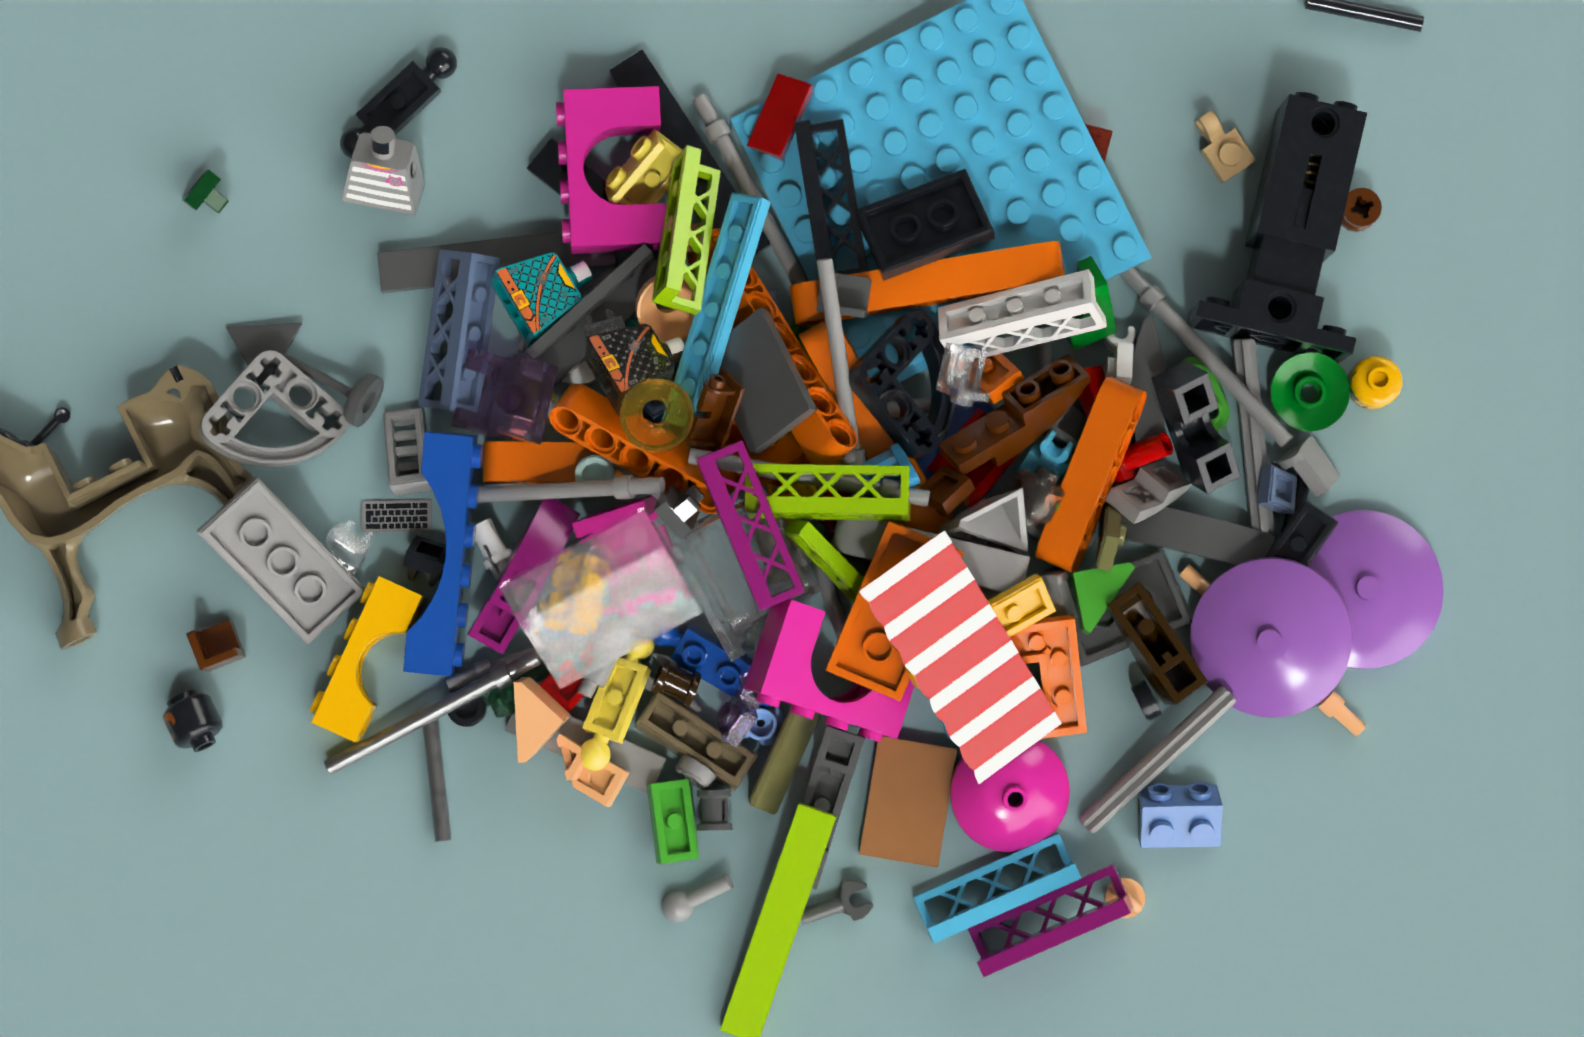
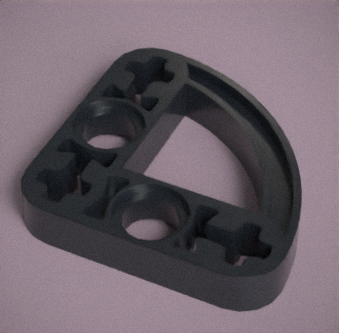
M919 310L912 311L898 318L856 361L849 370V383L854 393L895 444L898 443L903 448L907 457L918 459L934 452L943 441L954 413L956 385L951 357L939 341V330L926 313ZM914 324L917 329L914 333L915 337L906 340L903 336L911 332ZM887 344L892 345L897 351L898 361L896 364L889 361L885 354V346ZM921 351L928 367L931 382V405L928 418L896 379ZM877 367L880 371L870 378L869 384L866 380L868 376L867 371ZM889 398L896 401L900 408L898 419L891 416L887 409ZM909 421L910 423H909V424H906V425H905V429H904V428L902 427V424H904V423H906V422ZM917 433H918V434L920 435V437H921V438L919 439V442H918L920 446H918L917 443L915 442V440H916L917 437H918Z

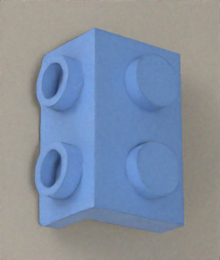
M1195 782L1190 785L1155 783L1145 786L1138 793L1140 802V848L1218 847L1221 845L1223 804L1217 785H1209L1203 782Z

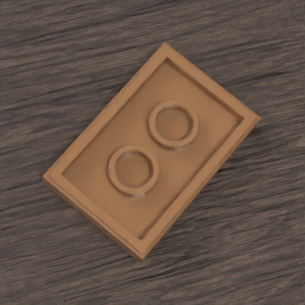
M882 736L881 742H877L859 855L938 868L957 749Z

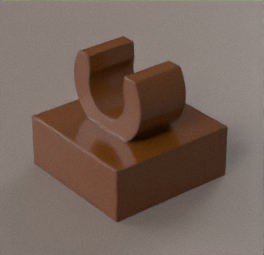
M944 465L919 489L930 491L928 505L935 508L940 515L952 520L955 518L952 511L959 504L965 507L969 505L968 496L975 490V487L969 477Z

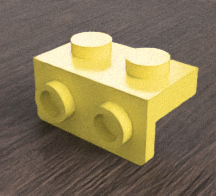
M656 129L648 137L642 136L633 146L630 153L631 157L622 167H615L607 177L605 192L608 201L614 204L620 203L621 205L657 204L669 189L672 162L681 153L682 149Z

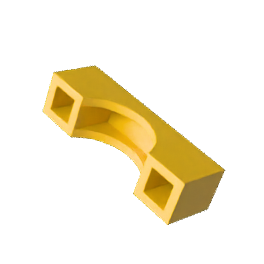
M378 576L376 583L371 581L368 583L360 603L365 605L359 619L353 618L346 629L344 640L348 641L342 656L336 654L327 672V676L331 677L329 685L325 692L320 690L312 703L310 712L315 715L311 723L353 742H361L377 708L363 687L361 671L364 658L370 648L379 640L394 634H407V631L416 623L427 599L426 597Z

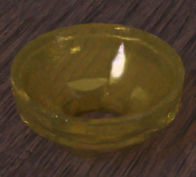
M650 378L635 384L626 393L620 407V423L626 437L635 446L650 452H663L678 446L689 434L694 421V410L687 393L678 384L663 378ZM659 400L665 404L666 415L663 420L657 423H650L644 419L643 407L647 402Z

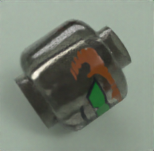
M1038 465L1036 470L1030 468L1020 470L1008 491L1023 488L1026 524L1032 527H1037L1039 523L1046 524L1050 522L1065 496L1064 489L1057 482L1060 477L1059 474L1042 465Z

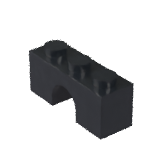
M1183 361L1152 377L1151 379L1184 478L1193 486L1208 494L1241 477L1231 443L1219 435L1209 417V413L1219 408L1208 372L1187 361Z

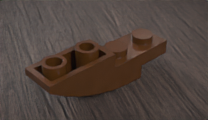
M1067 353L1002 392L1004 404L943 440L938 446L941 455L957 472L963 475L990 459L997 467L1001 466L1036 441L1070 408L1091 381L1090 375Z

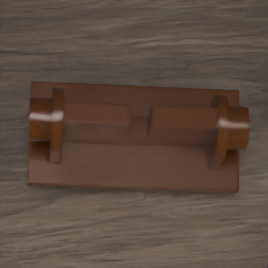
M721 368L719 375L712 374L710 379H706L703 383V389L696 408L700 412H706V414L693 415L685 435L688 449L702 450V447H707L711 452H715L725 446L745 388L725 368Z

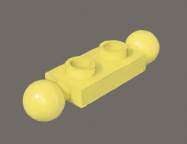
M636 628L632 630L624 647L625 658L619 657L605 687H598L582 727L586 732L594 734L592 739L585 741L581 746L580 756L582 765L588 770L598 771L609 763L611 757L610 749L607 745L609 740L620 744L624 741L651 673L647 666L640 664L641 660L646 659L652 654L655 646L648 631L645 629Z

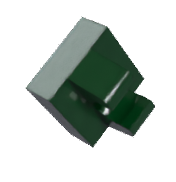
M209 169L205 170L182 199L183 202L194 210H197L204 202L217 213H220L229 202V200L214 189L221 179Z

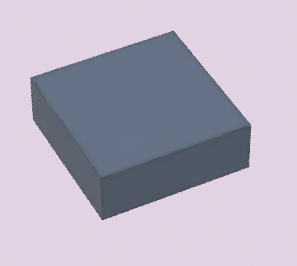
M1272 464L1261 466L1257 504L1282 515L1294 514L1297 475Z

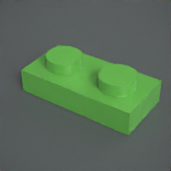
M689 779L646 784L656 864L698 859L699 853Z

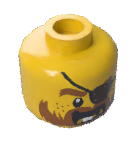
M1370 356L1361 360L1350 370L1347 377L1350 398L1358 406L1368 410L1380 409L1390 404L1400 394L1402 388V374L1398 366L1392 360L1383 356Z

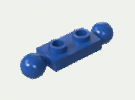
M657 616L649 623L648 633L655 645L659 647L672 645L676 648L670 659L691 673L695 671L701 673V679L739 700L745 690L744 685L753 659L692 623L684 634L679 631L677 622L670 616ZM748 690L750 692L751 699L757 706L762 708L773 707L755 701L757 693Z

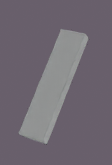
M515 708L505 728V731L516 735ZM570 716L543 748L563 756L561 747H558L556 740L559 734L581 745L585 741L592 739L594 734L582 729L584 721ZM609 740L607 745L611 753L610 761L630 772L624 784L647 793L646 784L657 782L667 758L627 740H624L622 744Z

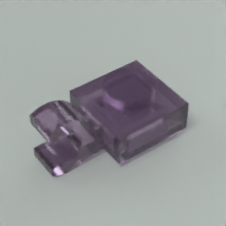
M749 672L740 678V690L735 692L729 702L727 701L721 706L717 717L723 742L734 747H738L758 719L756 710L762 704L755 701L756 692L744 689Z

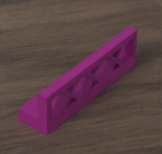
M743 440L696 458L698 468L757 609L761 611L804 593V587ZM738 452L744 466L738 483L722 477L715 460ZM746 474L753 489L742 485ZM725 483L735 487L732 497H730ZM740 489L757 497L759 508L753 521L738 515L734 503ZM762 512L769 527L758 523ZM741 521L751 525L747 536ZM756 527L772 533L775 545L769 559L754 553L751 548L750 541ZM778 550L784 565L774 561ZM756 559L767 563L763 574ZM772 565L786 570L793 584L792 588L771 596L765 581Z
M1113 863L1077 881L970 927L968 931L980 955V959L977 962L983 977H986L1124 917L1132 912L1134 906ZM1109 876L1118 897L1105 903L1089 897L1093 883ZM1087 885L1084 895L1075 891ZM1065 894L1081 900L1077 915L1069 919L1052 913L1057 898ZM1051 901L1048 911L1038 907ZM1086 903L1096 906L1083 912ZM1029 910L1045 916L1041 930L1034 934H1029L1016 928L1021 914ZM1015 917L1012 926L1002 923ZM1050 919L1060 922L1047 928ZM992 926L1009 932L1004 947L989 953L980 933ZM1013 935H1017L1023 938L1014 943H1011Z

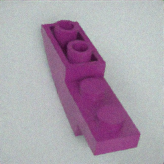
M556 499L541 500L506 561L504 570L467 633L468 636L502 655L504 654L554 568L573 530L572 523L577 521L580 516L579 512Z

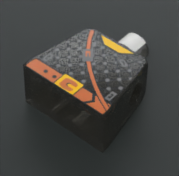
M643 324L587 336L585 361L618 417H621L671 388L674 363L680 362L685 345L680 337H675L661 343L652 327Z

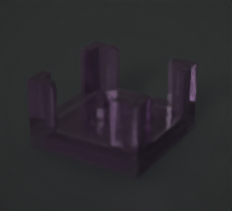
M469 349L465 364L466 368L486 375L477 413L457 407L451 426L485 437L541 445L558 367L526 355L514 354V358L509 359L487 351Z

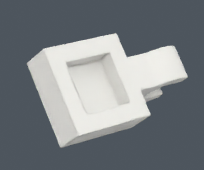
M1133 326L1128 327L1126 338L1119 339L1114 334L1104 338L1105 346L1114 354V357H1107L1105 379L1110 376L1131 384L1133 343L1136 335Z

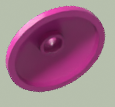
M1040 740L980 784L976 780L974 770L961 758L954 770L950 785L952 810L964 832L978 844L1001 852H1017L1052 835L1066 814L1070 796L1069 780L1061 760L1050 747ZM1012 792H1019L1021 794V799L1016 804L1008 803V796Z

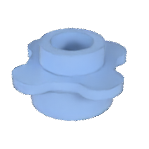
M753 701L749 702L746 706V718L738 726L739 734L743 738L751 737L759 740L764 746L772 745L776 740L774 733L776 732L777 725L782 723L784 719L782 711L778 708L772 710L762 708ZM758 720H764L765 724L763 727L757 725Z

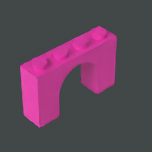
M659 86L563 90V102H556L557 126H565V141H558L559 165H567V180H560L561 204H569V219H562L563 243H571V254L633 252L643 244L651 251H658L660 249L665 216V203L632 205L610 203L600 198L590 188L585 178L583 167L590 151L607 138L627 135H649L654 129L660 132Z
M787 599L771 606L744 685V689L757 693L755 701L779 708L780 701L792 705L790 712L813 720L814 714L818 713L826 716L824 721L826 725L847 731L850 724L860 728L858 735L877 742H881L882 736L898 739L914 689L911 679L901 701H897L857 683L840 696L826 697L816 686L811 672V657L825 611L792 599Z

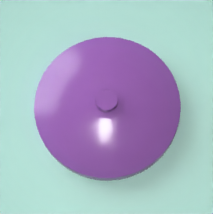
M1356 510L1334 515L1332 517L1339 521V523L1308 566L1330 581L1341 595L1347 607L1353 635L1352 650L1347 668L1372 669L1394 664L1416 651L1427 640L1438 621L1444 593L1443 578L1438 560L1422 535L1406 522L1394 516L1369 510Z
M1278 557L1251 559L1231 567L1217 577L1206 589L1195 609L1190 632L1193 659L1208 680L1206 685L1214 692L1223 686L1236 699V703L1232 706L1233 708L1250 715L1270 718L1301 713L1326 698L1340 682L1346 671L1353 639L1352 625L1347 607L1341 595L1330 581L1303 563Z

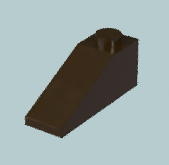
M1138 582L1106 605L1142 673L1164 705L1178 704L1208 682L1141 582Z

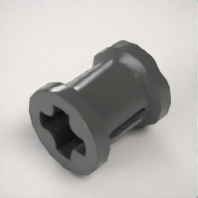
M697 790V797L700 798V823L696 825V831L733 830L732 824L728 822V798L731 797V790Z

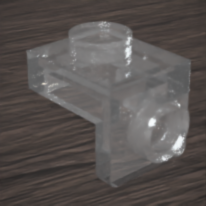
M946 343L936 390L951 395L949 402L962 406L973 407L974 401L989 402L990 394L979 390L987 350L979 347Z

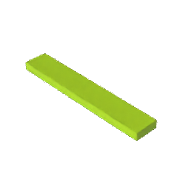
M801 802L798 803L720 1031L737 1037L761 1036L837 815Z

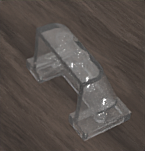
M762 487V489H763V491H764V493H765V496H768V494H767V492L765 491L764 487ZM745 496L735 501L734 507L738 515L749 519L745 513ZM718 513L709 514L697 520L693 531L682 539L660 517L654 519L653 521L730 661L732 662L754 653L759 642V637L754 629L765 624L770 607L761 611L757 609ZM759 519V524L769 527L766 519ZM775 519L805 590L804 593L790 599L802 603L821 592L808 568V565L811 564L810 559L784 533L783 529L788 523L783 519ZM741 521L747 536L751 525ZM756 527L750 545L754 553L769 559L775 541L772 533ZM778 550L774 561L784 565ZM756 559L763 574L767 563ZM772 565L765 580L771 596L793 587L788 572Z

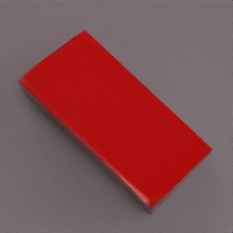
M778 73L747 143V147L783 161L796 133L794 122L801 121L814 91L812 84Z

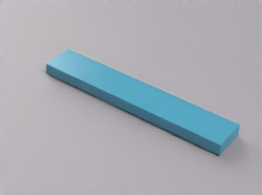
M735 192L731 194L705 278L701 311L693 317L662 421L665 423L689 429L694 414H706V412H700L696 406L704 381L710 379L712 374H718L771 203L762 197Z

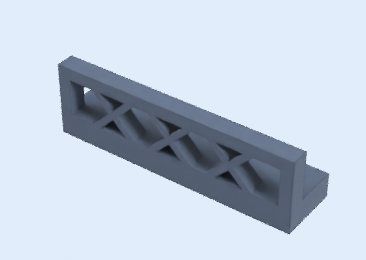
M439 250L418 406L479 415L496 295L490 282L495 270L499 269L501 258L470 252ZM452 259L460 260L458 276L454 281L450 276ZM451 300L453 313L450 319L447 320L445 310L446 305ZM446 340L448 344L447 355L442 360L439 354L440 345ZM440 379L442 383L441 399L436 401L433 400L435 383Z

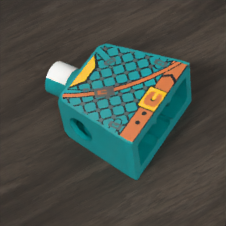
M551 252L495 270L490 284L529 347L582 300L578 288L591 282L593 277L589 267L583 260L565 268L555 252Z

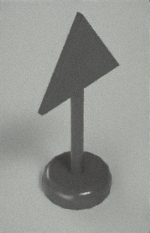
M302 323L226 327L247 366L260 353L268 350L277 351L305 375L347 396L344 406V417L349 424L355 427L362 426L376 409L384 388L383 378L374 374H366L351 388L286 354ZM272 361L267 365L260 362L264 369L256 378L259 386L270 375H274L277 365Z

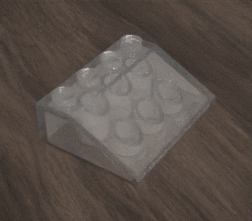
M645 506L508 579L500 586V590L517 621L560 689L703 613Z

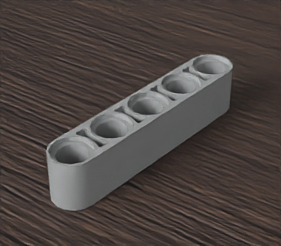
M837 520L831 545L841 554L871 561L887 522ZM910 528V529L915 530V531H917V532H919V533H922V534H924V535H927V536H929V537H931V538H934V537H936V536L938 535V534H934V533H930V532H926V531H922V530ZM949 537L955 548L964 551L962 560L979 587L1004 592L1025 580L1030 557Z

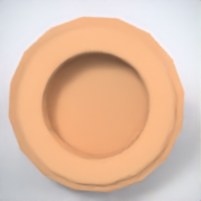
M1121 878L1134 906L1130 914L1121 918H1130L1142 911L1145 904V893L1138 882L1130 878ZM1112 882L1105 890V902L1118 897Z

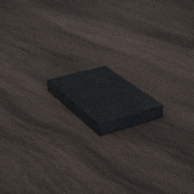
M966 169L854 211L883 281L995 239L993 227Z

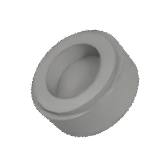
M683 755L675 766L676 772L682 778L689 779V783L703 790L709 789L716 778L710 769L687 755Z

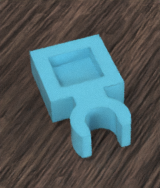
M1054 430L1047 433L1040 446L1036 443L1033 445L1016 471L1039 488V493L1045 497L1048 496L1049 489L1056 485L1066 470L1068 464L1065 461L1074 449V443L1071 441L1065 448L1055 446L1053 438L1057 432Z

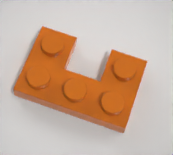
M1074 615L1043 618L1011 636L1010 639L1025 664L1038 662L1041 690L1062 723L1041 739L1087 733Z

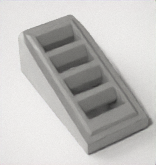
M417 407L383 412L388 482L393 494L405 495L431 491L432 488L421 473L424 433L426 432L423 408ZM415 424V429L399 432L394 430V426ZM417 441L415 445L401 447L396 445V442ZM418 456V461L399 463L398 461L399 458ZM417 472H419V474H411V475L400 476L401 474H409V473H417Z

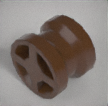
M1356 188L1349 192L1341 225L1353 232H1360L1369 228L1381 214L1382 205L1378 195L1367 188Z

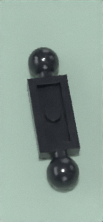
M444 47L435 48L428 54L426 67L423 70L414 61L405 67L356 113V116L364 125L361 128L347 129L340 138L342 152L347 157L352 158L359 135L364 132L371 134V131L378 126L390 127L395 135L441 93L440 88L433 81L437 78L445 79L453 75L457 68V59L454 53Z

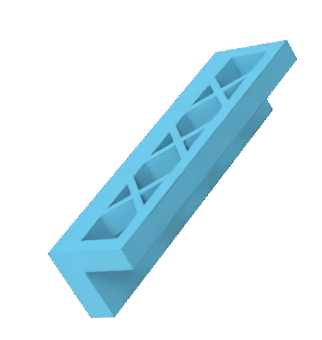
M1057 833L1036 844L1013 852L918 894L913 899L932 942L936 943L1081 879L1075 863H1072L1060 834ZM1055 844L1063 866L1050 872L1034 867L1039 851ZM1032 854L1029 864L1019 861V859ZM1010 863L1027 868L1022 883L1014 888L997 883L1003 866ZM996 870L993 880L982 877ZM1032 871L1043 874L1028 881ZM974 879L990 884L985 900L977 904L961 899L966 883ZM960 886L956 896L946 893ZM995 887L1006 890L992 897ZM938 895L954 900L949 916L933 923L924 901ZM959 903L969 906L955 913Z

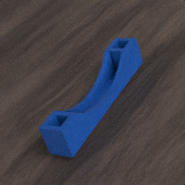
M427 431L424 433L421 473L432 488L442 512L446 532V557L442 578L433 600L421 618L407 631L403 672L452 676L456 672V667H462L464 663L465 643H459L460 627L466 628L469 605L462 603L464 587L470 588L472 578V564H466L467 548L474 547L476 525L469 524L471 508L477 509L479 501V485L473 484L474 468H481L483 458V445L477 444V435Z

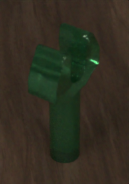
M544 659L539 666L518 676L515 681L521 677H531L538 683L547 677L553 669L548 661ZM514 683L502 690L497 687L481 696L486 706L491 705L496 718L515 713Z

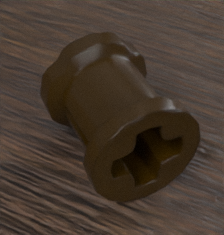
M663 659L653 680L651 692L654 694L663 692L682 700L683 705L689 707L697 692L701 673L697 671L693 674L670 666V661Z

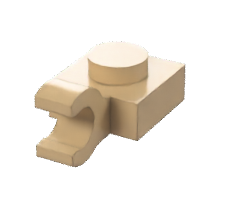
M1212 110L1195 122L1196 127L1209 144L1200 153L1221 184L1257 161L1235 128L1227 134L1224 133L1219 119Z

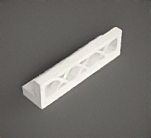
M1089 269L938 307L939 341L946 351L949 352L956 365L1107 327L1106 317L1096 302L1094 277ZM1090 313L1091 317L1083 319L1072 318L1073 316ZM1041 324L1052 325L1042 329L1034 327ZM1005 333L1014 335L1006 338L997 337V335ZM965 343L976 344L962 349L958 346Z

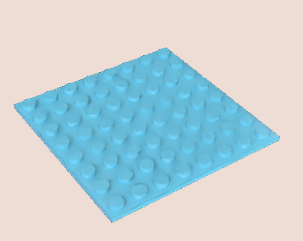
M965 0L804 81L812 84L814 91L801 121L810 120L811 124L844 120L858 209L966 169L993 227L995 239L945 258L1042 242L1059 241L1065 275L1077 272V262L1092 256L1106 281L1152 258L1023 0ZM764 101L730 120L809 281L819 280L796 133L783 161L747 147V143L765 104ZM837 130L814 134L816 149L830 158L839 146ZM840 153L834 162L843 168ZM818 157L819 168L821 171L826 162ZM832 166L821 179L823 188L835 197L845 185L844 175ZM846 192L841 201L849 206ZM824 195L827 210L832 200ZM839 205L835 207L828 217L829 227L841 236L852 222L850 213ZM852 231L847 240L855 245ZM862 233L868 271L878 270ZM830 234L833 249L838 239ZM843 243L834 256L836 272L859 268L857 252ZM961 301L866 316V318L842 320V327L857 356L860 358L901 316L912 311H922L931 318L939 330L938 307ZM914 324L911 332L903 336L906 340L915 337L914 333L917 329ZM965 343L958 346L962 349L976 344ZM887 344L885 346V354L889 361L896 364L898 361L897 351L892 345ZM922 351L896 377L899 383L928 369ZM876 367L867 372L871 378L880 370Z

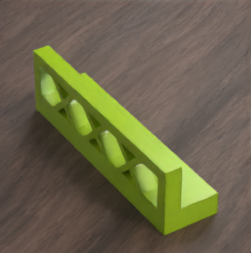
M686 145L672 162L652 302L697 315L701 311L721 171L701 165L702 150ZM698 177L708 180L707 191L700 196H697L695 193ZM693 208L702 220V226L695 231H692L690 228ZM689 243L697 255V260L694 264L687 267L685 261ZM683 278L692 290L691 300L677 296L681 292Z
M753 464L756 474H773L783 484L771 496H766L775 519L910 521V466ZM746 474V487L753 489ZM780 474L793 475L786 481ZM802 475H814L823 486L812 497H801L791 485ZM821 475L834 476L829 481H826ZM843 475H854L864 485L853 497H841L832 486ZM862 476L874 477L869 482H867ZM884 476H901L900 498H883L873 486ZM788 490L793 496L781 495ZM828 490L834 497L821 496ZM745 491V513L749 519H754L759 508V502L755 495ZM869 491L875 498L861 497ZM763 512L760 519H765Z

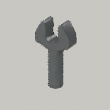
M857 880L842 882V889L837 897L805 907L801 918L802 925L841 912L850 915L853 921L864 918L873 908V903L853 906L849 898L853 892L865 889L867 884Z

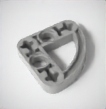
M268 350L260 353L202 417L198 432L204 443L232 460L259 467H283L298 464L319 455L346 432L349 423L345 420L344 408L282 354L277 351ZM272 361L277 365L274 372L278 378L270 375L259 387L254 380L264 369L260 362L267 365ZM249 375L252 380L247 379L246 376ZM302 386L307 389L310 401L306 406H297L292 403L289 397V391L292 387ZM245 388L251 391L254 396V404L251 408L242 409L234 403L233 393L236 389ZM269 397L316 436L301 444L282 448L254 446L234 438ZM319 400L323 405L318 411L325 417L331 414L335 415L338 418L335 421V425L339 429L337 430L332 427L327 431L322 427L325 420L321 415L316 412L310 418L306 413ZM224 404L226 409L221 408L220 405ZM227 411L234 415L224 426L223 430L227 433L226 436L222 433L216 436L210 433L212 424L209 420L216 423ZM235 417H238V418H240V419H241V421H240V422H238V421H237V419H236V418H235Z

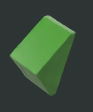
M1127 562L1113 565L1111 571L1095 568L1074 572L1069 575L1081 632L1086 635L1092 632L1107 610L1106 605L1113 601L1134 570V565Z

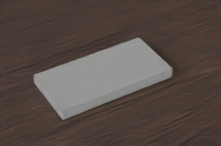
M258 476L254 477L197 529L198 534L307 645L363 595L365 590L362 584Z

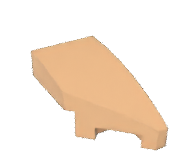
M559 734L556 740L558 747H561L566 770H564L566 781H571L574 788L602 805L611 807L630 772L611 761L598 771L586 769L582 765L580 756L582 745Z

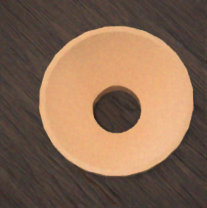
M655 276L651 277L643 284L636 298L635 311L637 321L642 327H650L646 334L652 331L659 342L665 343V341L680 337L682 341L686 340L694 314L673 308H658L656 303L652 302ZM683 278L681 292L677 296L691 300L692 290Z

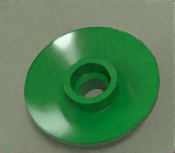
M1301 353L1287 359L1275 372L1270 387L1271 403L1278 417L1290 427L1308 432L1323 430L1336 423L1344 414L1350 398L1349 381L1345 371L1332 358L1320 353ZM1305 385H1311L1314 388L1315 394L1310 400L1304 399L1301 395V389Z

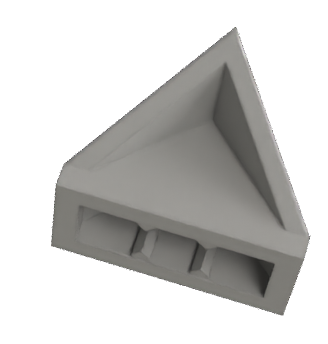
M1023 488L977 502L956 515L952 520H948L940 525L939 534L945 530L948 537L1016 554L1026 552L1028 539Z

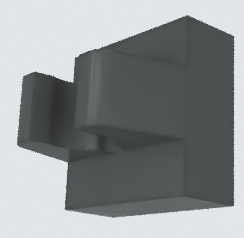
M672 484L665 489L664 493L660 494L654 512L682 539L693 531L700 513L698 511L701 507L699 502L704 499L705 495L694 484L682 492Z

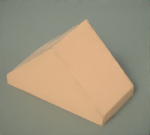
M521 677L513 682L518 763L527 762L534 757L571 716L531 677Z

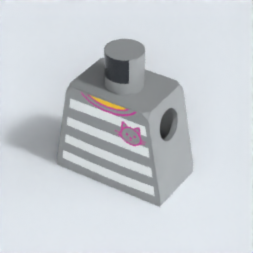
M378 126L371 131V134L365 132L360 134L350 161L342 201L416 215L425 187L416 145L411 141L396 139L394 131L387 126Z

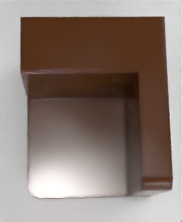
M230 619L202 631L193 630L186 633L198 666L202 671L210 672L246 657L233 621Z

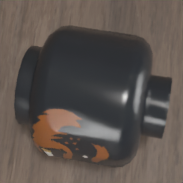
M188 690L176 695L167 702L168 708L163 714V720L177 747L183 749L193 748L194 752H200L216 743L214 737L220 732L223 724L209 695L197 694L196 690Z

